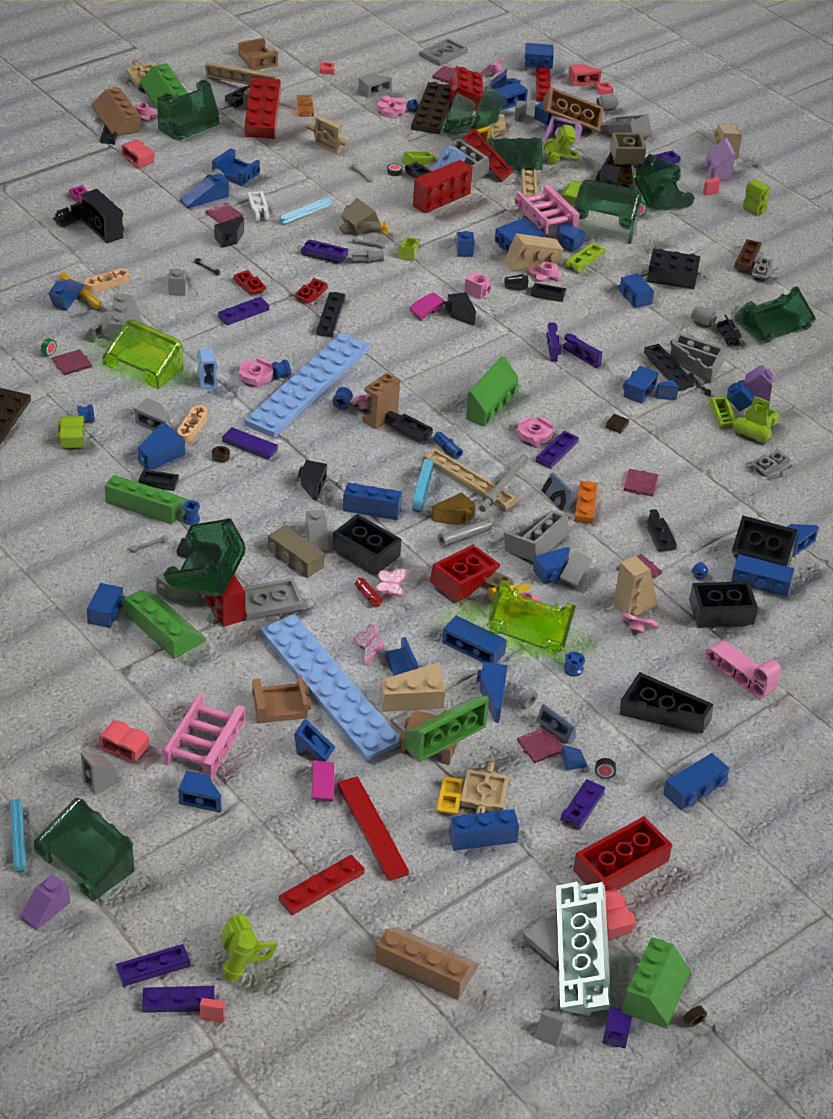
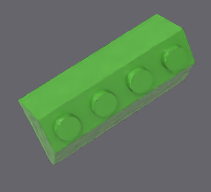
M168 63L153 66L140 80L141 86L163 118L191 112L192 98Z
M501 356L468 391L466 420L485 427L489 421L493 420L495 414L502 410L505 403H508L511 397L518 392V375L505 357Z
M113 475L105 484L106 503L169 524L175 522L183 511V504L189 500Z
M139 590L125 598L126 616L174 659L206 641V637L158 595Z
M487 696L472 697L431 719H427L424 723L408 729L404 735V748L418 762H421L484 729L487 722L489 698Z
M651 937L627 989L621 1013L665 1029L668 1028L691 971L673 944Z

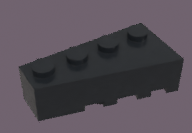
M639 672L621 699L619 715L703 733L712 719L714 704Z

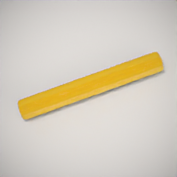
M66 272L59 274V280H74ZM85 288L81 290L78 296L96 310L102 307V302Z

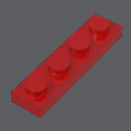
M536 68V102H543L544 96L551 88L550 69Z
M475 128L463 137L467 144L489 158V168L501 182L513 173L512 168Z
M351 854L279 895V902L293 916L362 876L365 868Z

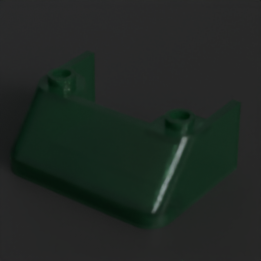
M485 86L476 113L473 114L476 103L456 93L443 132L447 135L470 132L473 128L477 130L496 124L499 120L505 96Z
M584 180L579 187L574 209L580 214L579 219L587 218L589 210L618 216L619 225L623 229L630 230L628 244H631L637 231L642 196L635 189L593 180Z

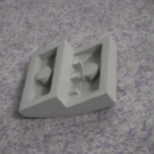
M554 915L523 933V939L557 967L559 965L557 916Z

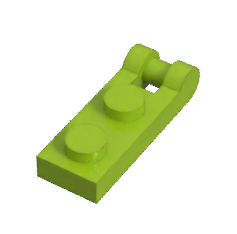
M591 243L566 261L565 266L581 273L583 268L605 254V248Z

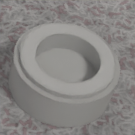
M529 688L520 696L518 703L524 709L529 708L536 702L538 693L534 689Z

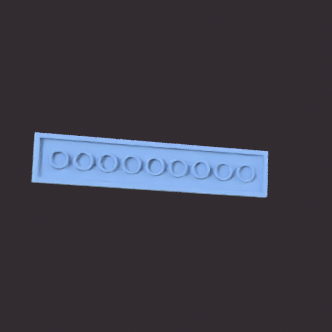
M340 333L245 419V425L275 438L369 350V344Z
M295 614L260 628V634L296 677L302 675L303 683H307L308 692L366 762L401 747V744L398 743L399 736Z

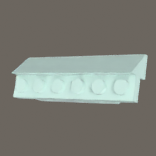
M578 882L557 885L560 1008L564 1011L592 1017L591 1012L607 1010L611 1006L605 886L603 882L580 886Z

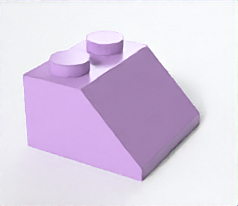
M552 115L542 143L544 144L549 138L556 139L557 132L566 124L573 126L576 134L572 149L577 144L583 128L579 122Z
M728 138L723 139L708 151L707 158H705V167L708 168L709 175L712 178L718 177L720 180H731L735 152Z

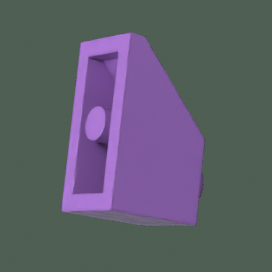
M760 365L745 375V386L755 396L770 402L773 374L769 369Z
M51 874L35 887L20 915L21 919L35 930H38L70 904L69 886L54 874Z

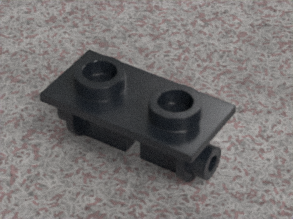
M77 202L71 205L70 211L68 207L57 210L53 220L61 226L80 220L82 218L81 203Z
M725 314L726 320L719 321L717 329L727 345L732 346L737 342L741 346L739 340L741 334L738 329L735 330L736 327L733 320H729Z

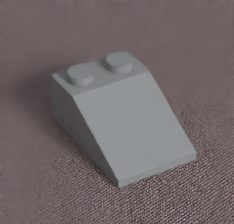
M648 114L614 117L601 123L600 130L610 135L612 133H642V136L646 137V134L652 132Z

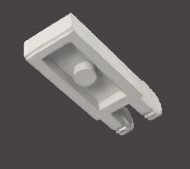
M263 191L248 192L247 197L255 221L259 222L260 215L263 213L265 221H269L268 205Z

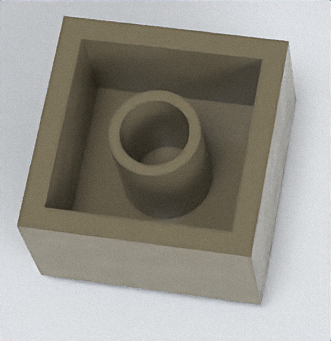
M612 133L610 150L614 164H644L646 146L642 133Z

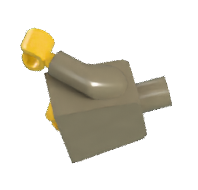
M358 198L350 205L345 206L341 214L344 224L339 229L343 234H347L350 230L357 235L371 229L379 230L383 234H387L389 231V226H386V222H379L376 211Z

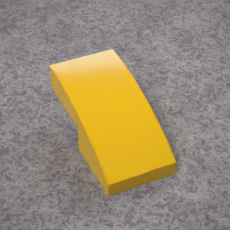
M443 776L436 812L458 815L464 779Z

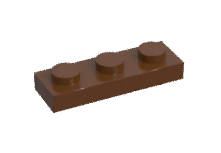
M746 239L734 268L750 272L762 243Z

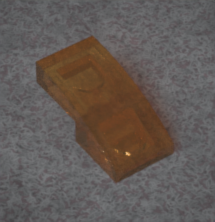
M297 95L299 117L314 116L312 96Z

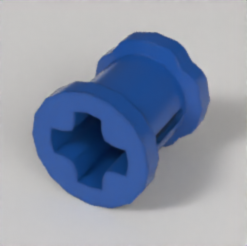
M188 500L183 504V510L185 511L183 521L187 525H196L200 522L198 514L200 504L197 501Z

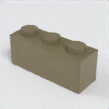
M286 525L268 535V550L307 578L324 568L325 553Z

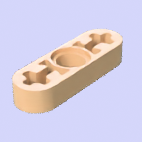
M117 269L89 277L84 280V287L90 293L128 283L130 280L129 271L127 269Z
M202 405L194 406L179 426L177 434L185 440V443H189L195 438L208 418V409Z

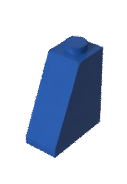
M163 422L138 447V462L147 470H152L184 456L185 440Z

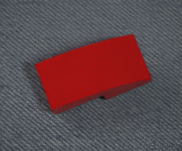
M249 270L234 274V280L246 292L254 294L266 290V286L259 277H253Z
M313 278L308 285L303 284L294 296L306 303H311L327 290L328 284Z

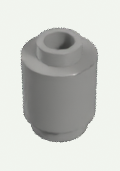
M615 95L600 96V98L596 99V105L604 107V110H613L618 106V98Z
M695 306L691 319H694V322L710 327L715 324L717 316L715 311L702 306Z

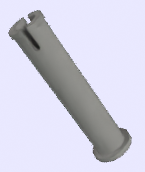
M487 518L445 534L439 533L437 537L438 542L442 548H445L447 544L491 530L492 523Z

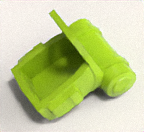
M565 124L557 132L556 139L549 138L544 142L543 148L545 149V157L548 163L556 164L560 157L579 161L578 152L571 149L576 139L573 126Z
M755 396L745 416L738 417L733 422V431L738 432L739 435L743 434L753 438L759 443L763 442L766 444L772 436V430L769 428L778 423L779 412L770 409L771 402Z
M244 914L232 915L221 933L222 947L229 955V959L226 960L222 968L224 971L223 978L229 982H237L244 973L246 964L270 960L278 945L276 941L258 942L252 926ZM264 948H269L268 952H266L265 954H257L258 951H261Z

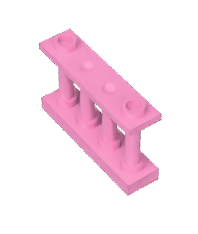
M545 185L543 193L540 195L525 197L520 191L516 192V207L539 229H542L545 235L548 234L550 225L566 222L578 228L580 214L550 185ZM542 200L545 201V202L539 203V204H534V205L532 204V202H537V201H542ZM550 207L552 208V210H548V211H543V212H540V211H539V210L545 209V208H550ZM555 215H559V216H560V217L552 218V219H548V218H547V217L555 216Z
M199 693L196 700L191 702L188 713L173 737L163 747L162 755H164L165 765L169 766L175 756L200 764L203 768V773L212 779L246 722V707L238 705L234 712H223L204 706V696ZM202 713L227 721V724L221 728L198 721L197 719ZM192 728L218 735L219 737L217 741L211 742L188 735ZM185 742L208 749L210 752L208 756L205 755L203 757L179 748Z

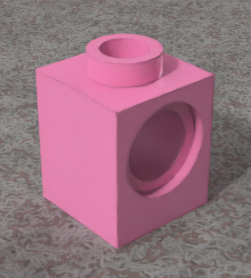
M474 271L465 279L464 292L482 299L491 290V278Z

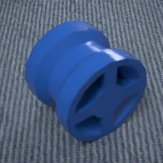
M285 359L280 363H272L273 375L276 379L291 375L288 360Z
M346 387L338 388L332 399L333 405L338 409L348 408L353 398V393Z
M92 404L87 405V407L77 406L78 416L84 415V421L95 422Z
M569 652L565 656L564 672L572 677L580 676L584 670V655L579 652Z

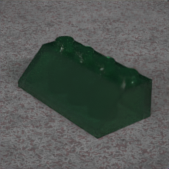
M542 138L485 139L512 170H543Z

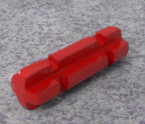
M357 578V581L354 583L355 586L374 607H379L383 599L364 578Z

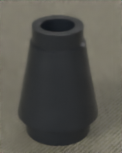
M519 274L505 277V287L521 290L528 288V275Z

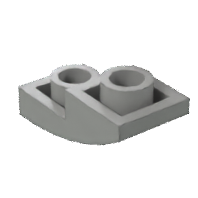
M757 256L751 277L767 280L773 259Z
M776 449L768 456L762 455L752 463V466L762 474L769 475L788 465L790 458Z
M575 551L559 580L577 588L592 562V558Z

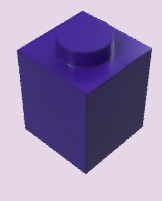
M610 1006L602 1043L626 1049L632 1016L621 1013L622 1009Z

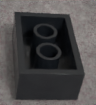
M98 189L80 194L82 222L106 244L122 239L124 231L123 211Z
M653 249L647 282L695 290L700 256L680 253L678 251Z
M356 514L333 532L332 550L373 574L378 575L381 570H384L401 556L402 539Z
M742 515L732 547V553L736 557L740 554L790 567L799 533L797 529Z
M749 581L692 583L689 602L697 627L754 625L758 606Z

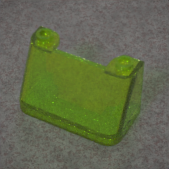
M129 319L123 324L103 354L102 361L103 365L109 368H115L118 365V361L143 371L145 382L159 389L183 370V346L177 338L136 320Z
M501 579L494 591L488 616L487 627L490 632L503 634L543 648L551 654L561 652L565 647L576 605L567 602L565 607H558V603H554L551 606L517 594L518 589L514 588L511 590V582Z

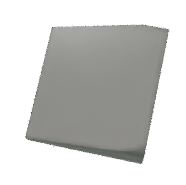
M526 101L516 102L515 121L520 120L526 115Z
M98 320L83 339L94 343L102 335V321Z
M542 1011L535 1038L556 1046L562 1035L565 1019Z

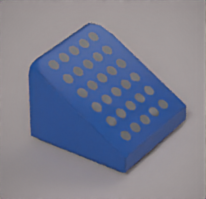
M673 380L658 383L655 397L657 399L676 400L679 387Z
M562 745L561 757L567 770L587 767L580 749Z

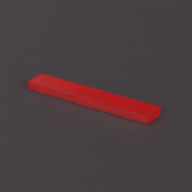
M356 776L339 781L338 788L386 879L392 881L408 876L409 869L359 777Z

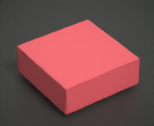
M320 62V74L334 75L335 63Z
M609 82L595 84V89L599 95L613 94V88Z
M716 177L705 180L703 194L708 196L718 193L720 179Z
M202 998L200 1003V1019L224 1023L226 1016L225 1002Z

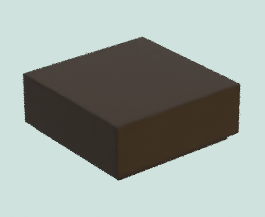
M613 414L606 422V428L622 433L629 425L630 420Z

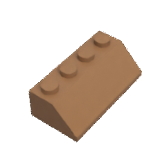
M113 87L106 89L92 103V108L103 124H106L111 135L114 132L117 135L140 132L141 116L121 88Z
M553 87L548 90L542 105V109L545 112L579 122L581 126L600 132L604 107Z
M398 927L387 929L376 945L375 963L459 1000L479 966V963Z

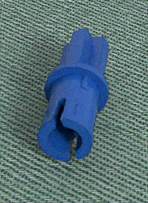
M442 432L435 433L433 438L442 446L444 451L449 452L455 459L462 456L463 450L454 443L453 439L448 438Z

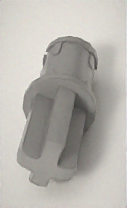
M367 250V252L352 253V261H367L368 263L371 261H384V251Z

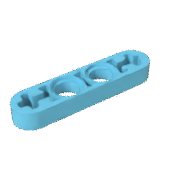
M424 459L413 498L412 510L422 511L433 472L434 460Z

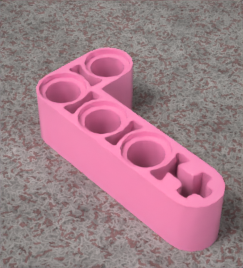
M724 640L719 641L705 652L707 660L759 699L768 695L778 686L781 668L773 659H769L759 666Z

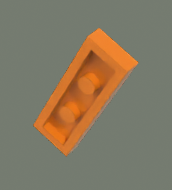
M580 480L574 521L593 524L598 483Z

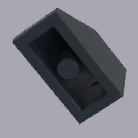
M603 164L597 174L599 186L610 195L615 196L621 167Z
M243 217L214 225V238L223 248L237 244L244 233Z
M467 292L448 294L447 301H445V309L449 312L451 318L475 325L476 310Z
M306 460L303 467L300 466L298 477H301V486L313 500L317 501L327 479V464Z

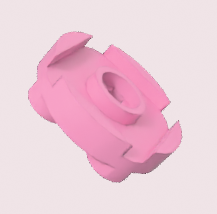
M383 96L382 100L378 102L377 111H380L381 115L385 117L396 118L397 115L401 114L403 116L406 113L407 105L403 98L397 99Z
M256 358V361L251 362V359H248L239 366V379L245 383L252 384L254 387H262L263 384L273 378L272 364L267 360Z
M526 417L518 424L517 436L534 447H538L541 443L548 442L552 438V424L545 418L537 417V419H531V417Z

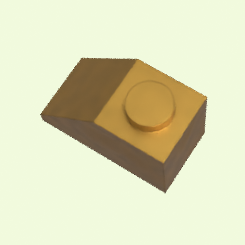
M461 492L433 505L431 520L433 522L461 525L474 519L476 504Z

